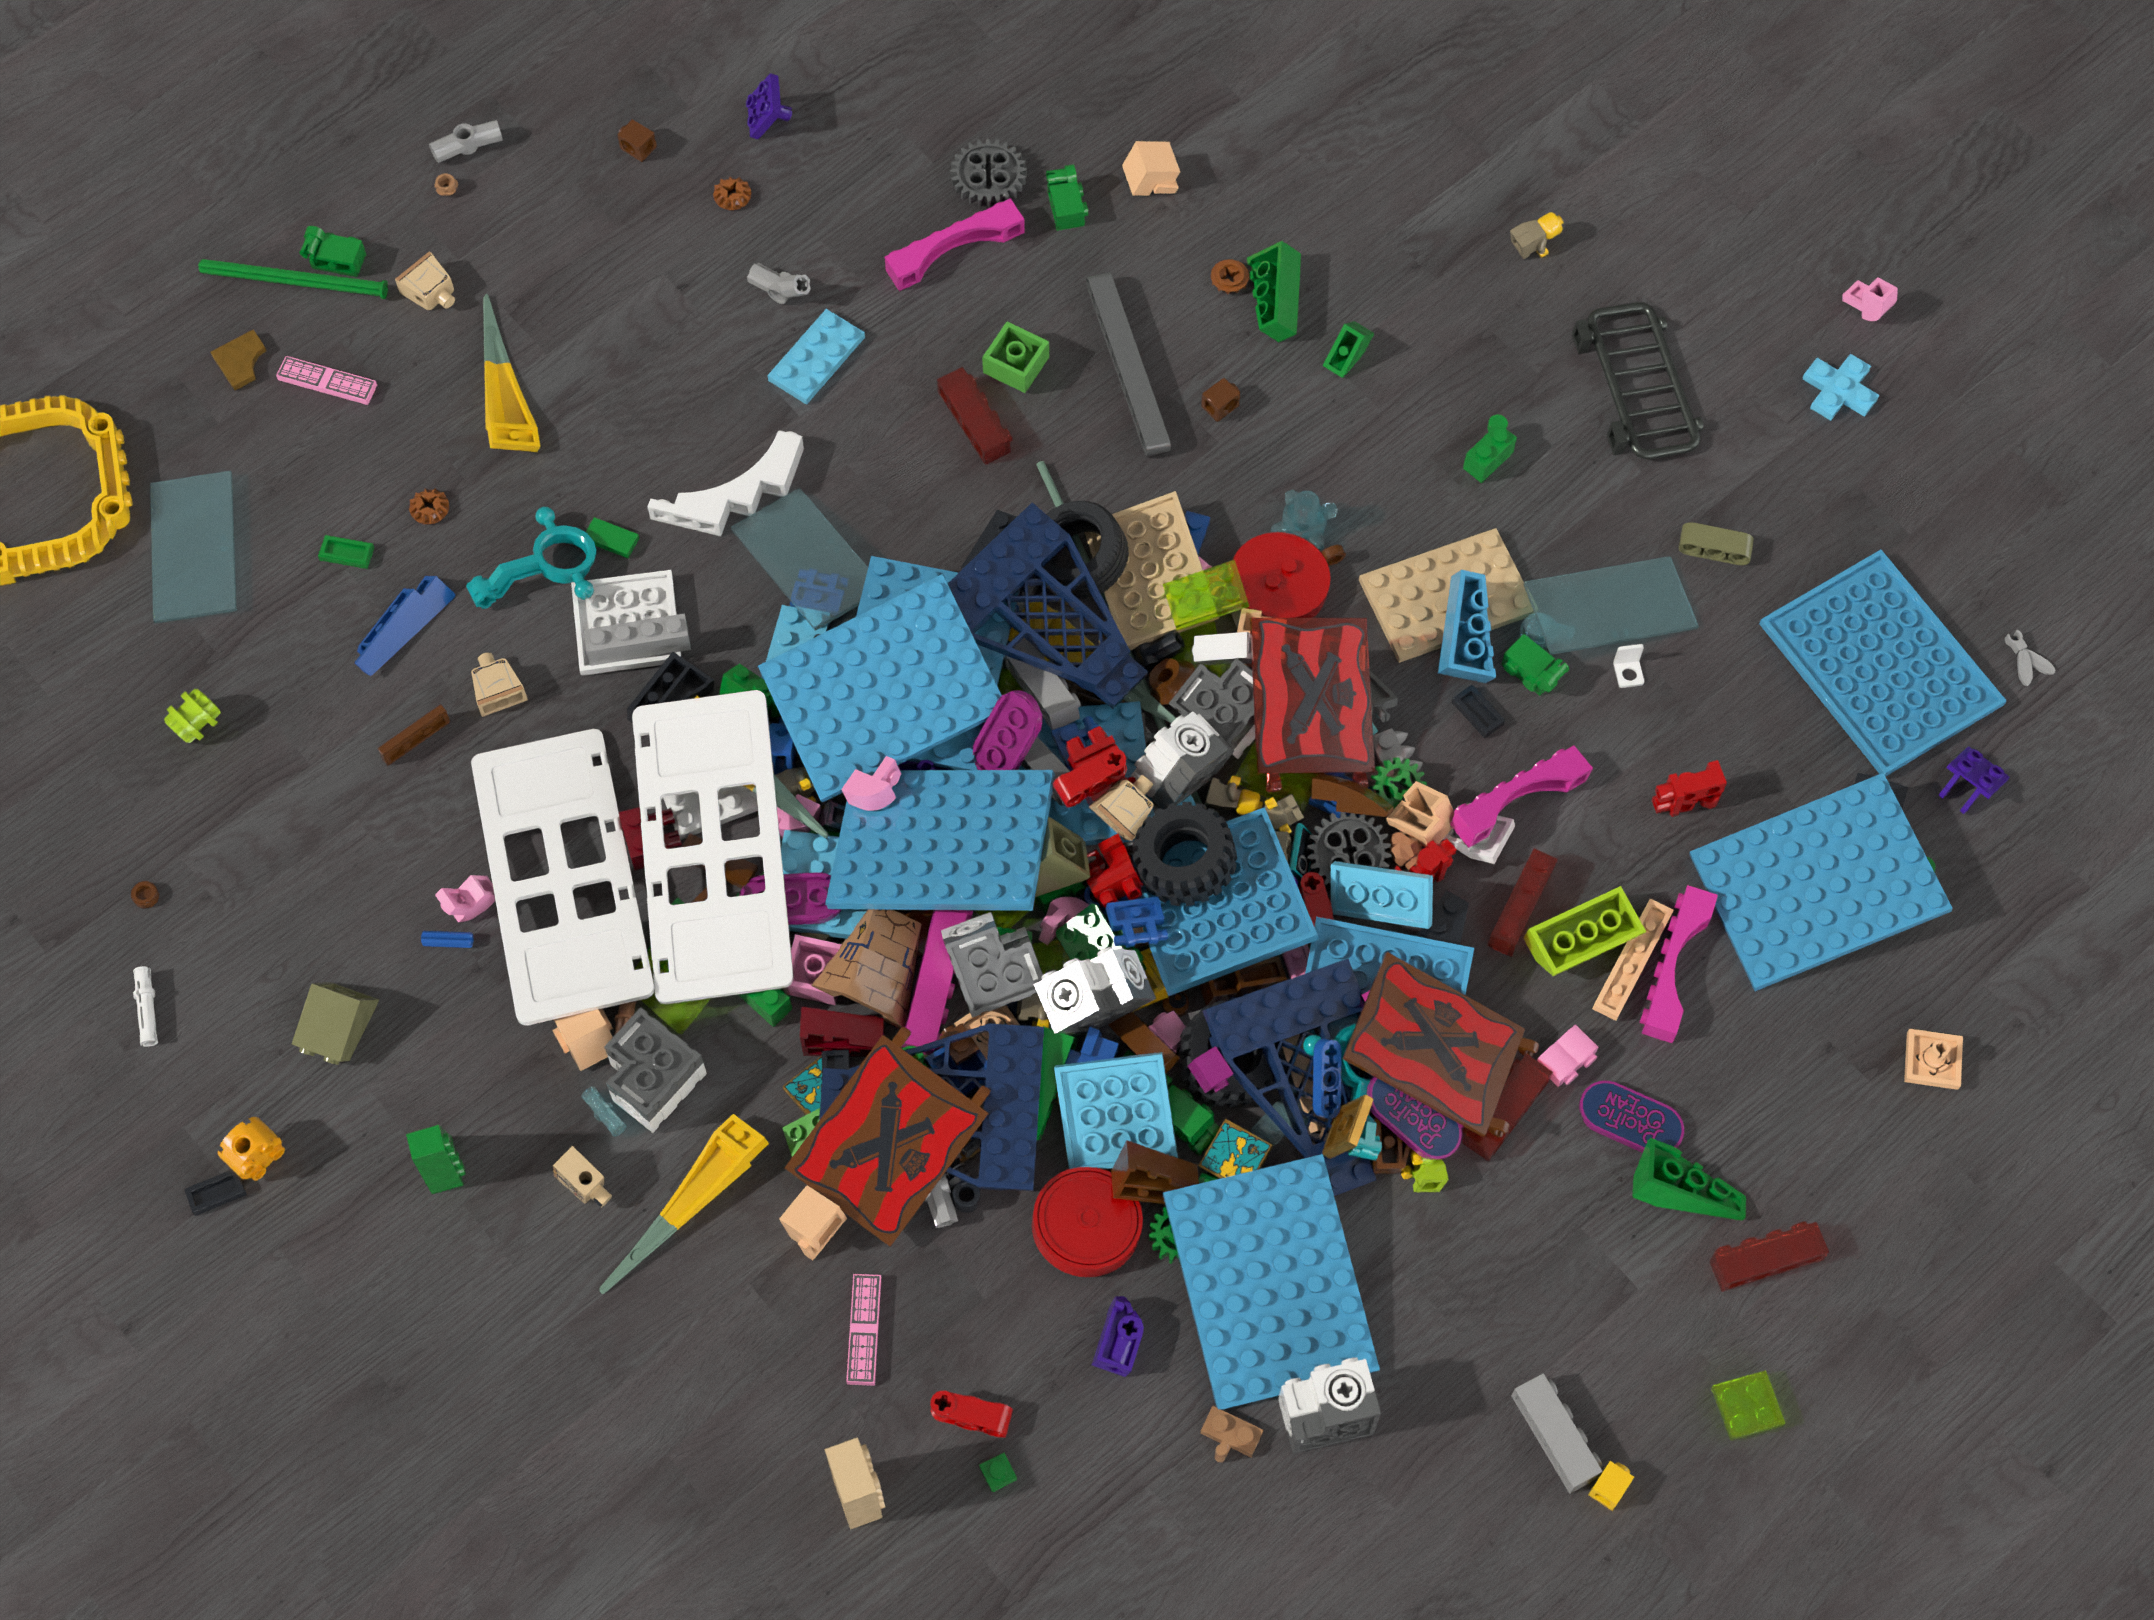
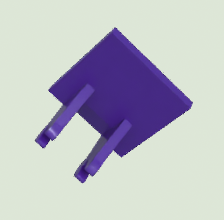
M1968 746L1946 767L1954 773V776L1940 792L1939 796L1943 799L1961 776L1977 787L1960 810L1961 813L1965 814L1981 794L1989 799L2010 777L2005 774L2001 767L1993 765L1979 751Z

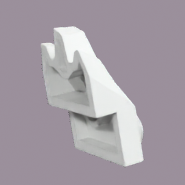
M1497 816L1496 823L1489 837L1470 848L1467 847L1453 828L1443 839L1447 838L1457 850L1471 859L1495 864L1515 827L1514 819Z

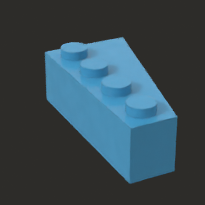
M1460 570L1451 576L1438 674L1481 683H1487L1496 678L1492 661L1494 653L1490 642L1489 631H1491V624L1488 621L1487 614L1489 606L1486 577L1484 574Z

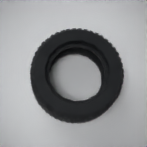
M1072 501L1061 504L1049 511L1046 515L1071 537L1082 532H1094L1101 536L1100 549L1095 557L1086 564V567L1100 594L1107 591L1121 577L1129 556L1127 538L1114 516L1105 507L1090 501ZM1057 553L1043 569L1060 584L1068 586L1081 573L1078 568L1065 569L1057 566ZM1082 581L1071 592L1079 600L1093 598L1085 581Z

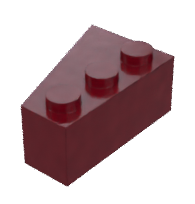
M801 1007L800 1042L803 1056H822V1051L849 1050V1057H867L882 1035L885 1036L884 1018H879L875 1015L864 1016Z

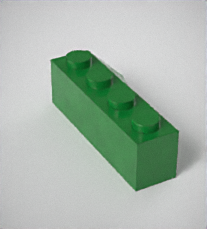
M1280 241L1247 257V263L1251 266L1252 270L1249 272L1250 280L1254 282L1255 287L1252 290L1253 297L1257 299L1255 309L1259 330L1278 343L1297 334L1301 253L1285 242Z

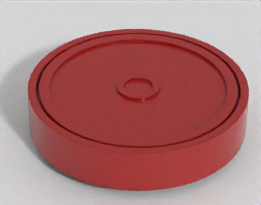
M1283 532L1258 535L1243 544L1233 558L1229 574V592L1240 612L1242 608L1262 611L1261 616L1286 620L1287 625L1295 627L1307 623L1320 612L1325 604L1330 587V570L1322 553L1309 541L1297 535Z
M1095 1167L1072 1168L1050 1179L1037 1196L1032 1216L1033 1238L1043 1257L1057 1269L1078 1277L1106 1275L1124 1265L1134 1253L1142 1230V1209L1139 1201L1113 1198L1111 1172Z

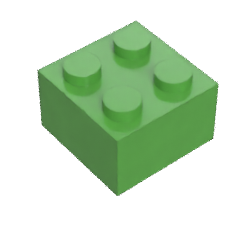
M1006 322L982 357L983 373L1026 393L1049 359V341L1010 322Z

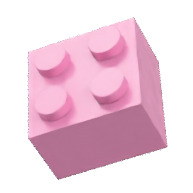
M795 934L791 948L794 979L790 986L783 988L784 993L790 996L836 1005L838 996L833 997L811 985L823 972L827 963L838 952L841 944Z

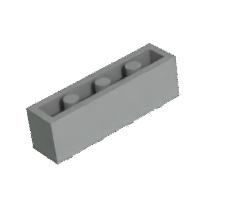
M685 614L584 629L586 652L590 666L691 650Z
M1026 639L1013 648L1045 660V656ZM1004 656L1006 668L1022 690L1036 700L1041 709L1042 717L1051 730L1066 726L1080 719L1078 707L1081 706L1080 701L1075 693L1071 694L1068 691V685L1064 678Z
M1543 1373L1515 1388L1511 1396L1569 1494L1598 1479L1603 1472L1601 1469L1603 1465L1595 1452L1591 1453L1586 1445L1588 1440L1583 1430L1576 1428L1571 1420L1573 1415L1570 1408L1559 1400L1556 1385L1551 1379L1547 1380Z

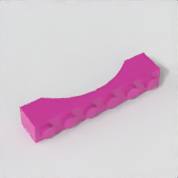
M1011 198L1004 202H998L987 210L979 211L963 221H957L952 226L936 231L920 241H914L905 248L892 251L889 255L885 256L886 272L897 289L901 291L920 282L929 266L952 248L977 241L1004 243L1025 233L1024 218Z
M1575 746L1567 750L1562 748L1551 759L1547 761L1542 759L1531 770L1519 772L1510 782L1506 783L1503 781L1492 792L1488 794L1483 792L1472 803L1460 805L1455 809V815L1450 825L1467 847L1470 848L1489 837L1498 814L1514 799L1538 791L1568 792L1586 782L1593 767Z
M1687 885L1684 894H1678L1674 908L1679 909L1677 917L1672 915L1668 926V931H1671L1672 934L1670 940L1665 938L1661 949V954H1664L1665 957L1663 963L1658 961L1654 972V977H1657L1658 980L1656 986L1651 984L1647 1000L1651 1001L1649 1009L1644 1008L1639 1022L1644 1024L1641 1034L1673 1043L1684 1011L1675 987L1677 956L1692 937L1707 928L1718 897L1717 894Z

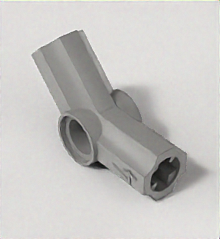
M754 263L747 276L749 283L768 292V295L780 304H784L791 297L807 295L811 290L810 279L805 274L791 275L787 272L779 274L760 263Z

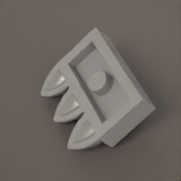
M1391 728L1369 737L1368 742L1381 767H1385L1384 760L1392 762L1393 757H1399L1402 761L1404 758L1409 759L1413 755L1414 747L1400 745L1405 741L1408 733L1393 731ZM1410 760L1409 766L1413 763L1418 764L1416 772H1418L1423 763L1417 760ZM1397 768L1391 770L1386 776L1393 775L1394 770H1397Z

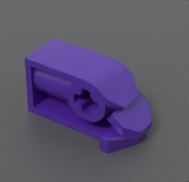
M1116 1296L1108 1309L1107 1318L1092 1365L1126 1377L1132 1370L1144 1327L1141 1318L1135 1310L1133 1311L1130 1302L1124 1296ZM1125 1326L1129 1327V1332L1131 1333L1129 1336L1125 1334Z

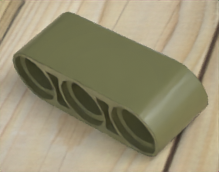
M1690 522L1682 526L1679 551L1690 556L1734 565H1747L1751 560L1754 538L1747 533Z

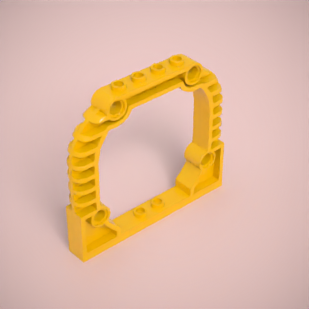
M59 395L58 397L45 396L42 399L36 400V398H33L27 402L18 401L11 405H0V437L49 426L70 425L82 429L89 446L97 452L102 493L92 503V520L78 532L63 538L14 548H6L0 542V586L16 583L15 577H27L30 574H42L45 571L60 570V568L75 567L76 564L85 563L97 553L100 554L110 539L113 540L117 529L124 528L130 521L129 507L133 506L131 494L129 491L127 492L126 486L130 485V480L123 466L127 464L126 454L124 450H121V444H124L123 433L121 429H117L110 415L98 413L92 406L78 398H70L65 395Z

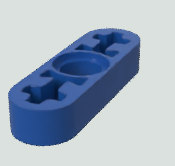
M1326 1038L1320 1039L1314 1046L1313 1110L1319 1117L1332 1119L1338 1115L1341 1108L1342 1051L1337 1041ZM1330 1048V1053L1325 1055V1051ZM1329 1071L1331 1074V1081L1327 1086H1325L1323 1083V1077L1325 1073Z

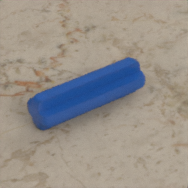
M423 931L421 943L423 946L471 948L473 947L474 936L471 932Z

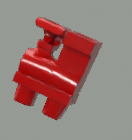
M1098 726L1088 731L1087 735L1092 745L1086 748L1079 736L1067 741L1066 748L1069 754L1067 761L1072 770L1110 749H1119L1115 744L1113 736L1108 737L1102 727ZM1133 776L1129 778L1124 777L1121 779L1128 780L1132 784L1136 782V779ZM1118 781L1107 786L1101 792L1087 797L1088 805L1090 806Z
M1719 761L1709 762L1705 771L1697 773L1684 772L1679 777L1677 773L1669 775L1666 783L1657 785L1655 788L1656 796L1652 797V803L1656 813L1669 811L1671 817L1677 816L1679 812L1693 810L1697 801L1705 808L1714 809L1718 805L1721 793L1724 792L1727 784Z
M1119 833L1098 844L1109 866L1108 869L1097 848L1087 853V857L1095 856L1096 859L1088 864L1090 877L1086 881L1101 908L1104 907L1106 909L1107 903L1118 902V899L1127 895L1129 900H1135L1142 896L1141 887L1144 885Z
M1447 838L1438 845L1432 840L1427 843L1426 848L1419 852L1416 864L1410 867L1409 872L1432 875L1433 883L1434 880L1440 882L1444 879L1447 868L1452 865L1453 859L1451 856L1456 854L1457 849ZM1396 865L1395 870L1402 871L1399 868V866Z

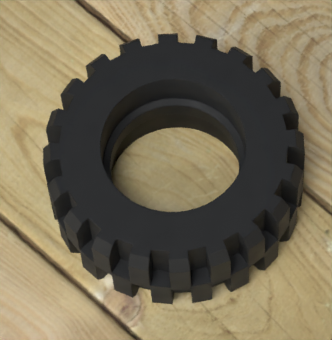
M1182 802V805L1177 806L1176 803L1169 804V808L1156 810L1152 818L1148 816L1143 821L1144 827H1139L1135 834L1137 839L1133 841L1132 849L1140 879L1143 885L1146 886L1147 891L1151 895L1159 897V900L1164 903L1170 900L1171 905L1180 906L1181 903H1186V906L1195 905L1194 902L1196 901L1206 902L1212 894L1217 896L1222 892L1221 886L1224 885L1226 887L1231 881L1230 874L1233 875L1235 873L1237 851L1231 831L1225 819L1219 816L1218 812L1213 808L1207 810L1204 804L1196 803V806L1192 805L1191 802ZM1198 841L1208 846L1205 854L1191 865L1173 867L1162 862L1168 850L1178 843Z
M1223 1000L1215 1002L1211 1007L1225 1002ZM1206 1006L1183 1029L1180 1035L1181 1040L1177 1043L1176 1051L1180 1053L1177 1066L1183 1068L1180 1076L1183 1081L1188 1079L1191 1084L1188 1089L1192 1093L1198 1091L1201 1094L1199 1099L1207 1102L1209 1099L1214 1100V1106L1222 1107L1224 1104H1228L1229 1108L1238 1107L1241 1103L1243 1105L1251 1103L1254 1099L1233 1075L1227 1080L1229 1085L1218 1092L1212 1089L1205 1094L1188 1068V1065L1194 1059L1208 1051V1040L1212 1035L1203 1011L1211 1007ZM1262 1048L1250 1052L1251 1068L1244 1075L1257 1090L1271 1086L1274 1079ZM1280 1048L1278 1052L1280 1059L1284 1057L1283 1048Z

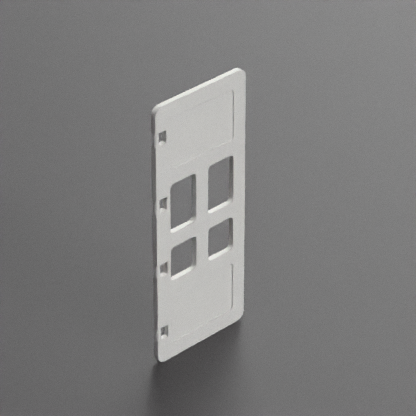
M753 690L637 707L632 714L654 990L657 1000L662 1004H672L781 989L790 986L794 976L765 695L761 691ZM641 736H650L649 747H642ZM755 785L760 825L759 836L723 841L718 791L728 787ZM699 793L703 842L695 846L666 849L661 799L664 796ZM656 808V820L648 821L647 810ZM762 857L765 891L759 894L728 897L725 863L729 860ZM700 864L705 865L708 898L701 902L671 905L669 902L668 870ZM662 883L663 896L654 897L653 885ZM668 960L669 972L660 974L659 961Z
M589 729L475 755L472 758L471 765L518 1022L522 1025H532L642 1000L652 996L654 993V983L602 732L597 729ZM601 756L602 765L594 767L592 758ZM597 816L606 860L602 863L575 869L568 868L560 828L561 824ZM614 822L616 831L607 833L605 823ZM539 828L543 834L549 873L514 882L510 876L504 838L510 834ZM610 881L616 911L584 920L578 919L573 890L577 887ZM628 889L629 899L621 901L619 891ZM553 894L559 923L556 926L526 933L521 932L516 903L523 899ZM642 958L643 969L634 970L633 960Z

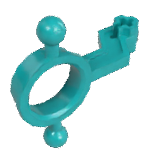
M541 507L536 512V521L540 525L545 526L547 530L543 531L535 539L534 555L499 564L489 579L483 578L481 575L474 577L472 581L467 583V590L476 607L486 609L496 602V599L502 598L514 581L542 573L545 578L553 582L562 584L574 582L576 584L574 588L575 595L579 599L587 600L594 593L592 583L584 580V577L590 572V568L595 561L596 547L594 541L586 532L576 527L556 526L554 523V511L549 507ZM553 544H574L585 552L586 559L581 565L574 568H556L544 559L543 551Z
M1356 1024L1342 1029L1333 1039L1341 1046V1081L1344 1085L1352 1088L1350 1102L1365 1094L1367 1095V1087L1372 1080L1356 1075L1350 1069L1348 1062L1342 1059ZM1310 1035L1304 1040L1303 1048L1308 1055L1314 1056V1046L1317 1041L1322 1039L1320 1036ZM1330 1048L1325 1051V1054L1330 1053ZM1369 1114L1357 1147L1348 1150V1155L1376 1160L1381 1152L1382 1142H1380L1379 1136H1375L1377 1123Z

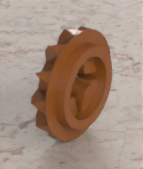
M730 176L727 180L721 179L720 183L715 185L713 196L716 204L721 208L737 210L744 207L750 201L751 189L748 182L742 181L740 177L733 179ZM736 188V193H732L728 198V191Z
M1231 259L1220 261L1211 271L1212 285L1217 287L1218 292L1223 290L1227 294L1234 291L1238 293L1240 289L1246 288V284L1249 281V272L1245 265L1239 261ZM1226 272L1231 277H1234L1233 282L1229 279H1226Z
M425 488L420 493L416 492L415 497L410 499L409 511L417 522L427 525L441 521L447 515L449 501L444 492L441 493L436 488L433 490ZM424 501L432 503L434 510L429 507L425 508Z

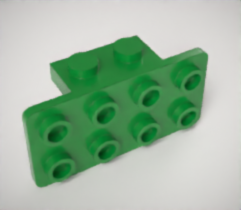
M1090 904L1056 931L1058 940L1071 960L1076 958L1079 961L1093 960L1098 957L1097 953L1105 948H1124V950H1135L1143 970L1147 969L1143 963L1144 957L1137 948H1126L1125 945L1115 947L1114 936L1123 935L1122 930H1111L1108 920L1097 904Z

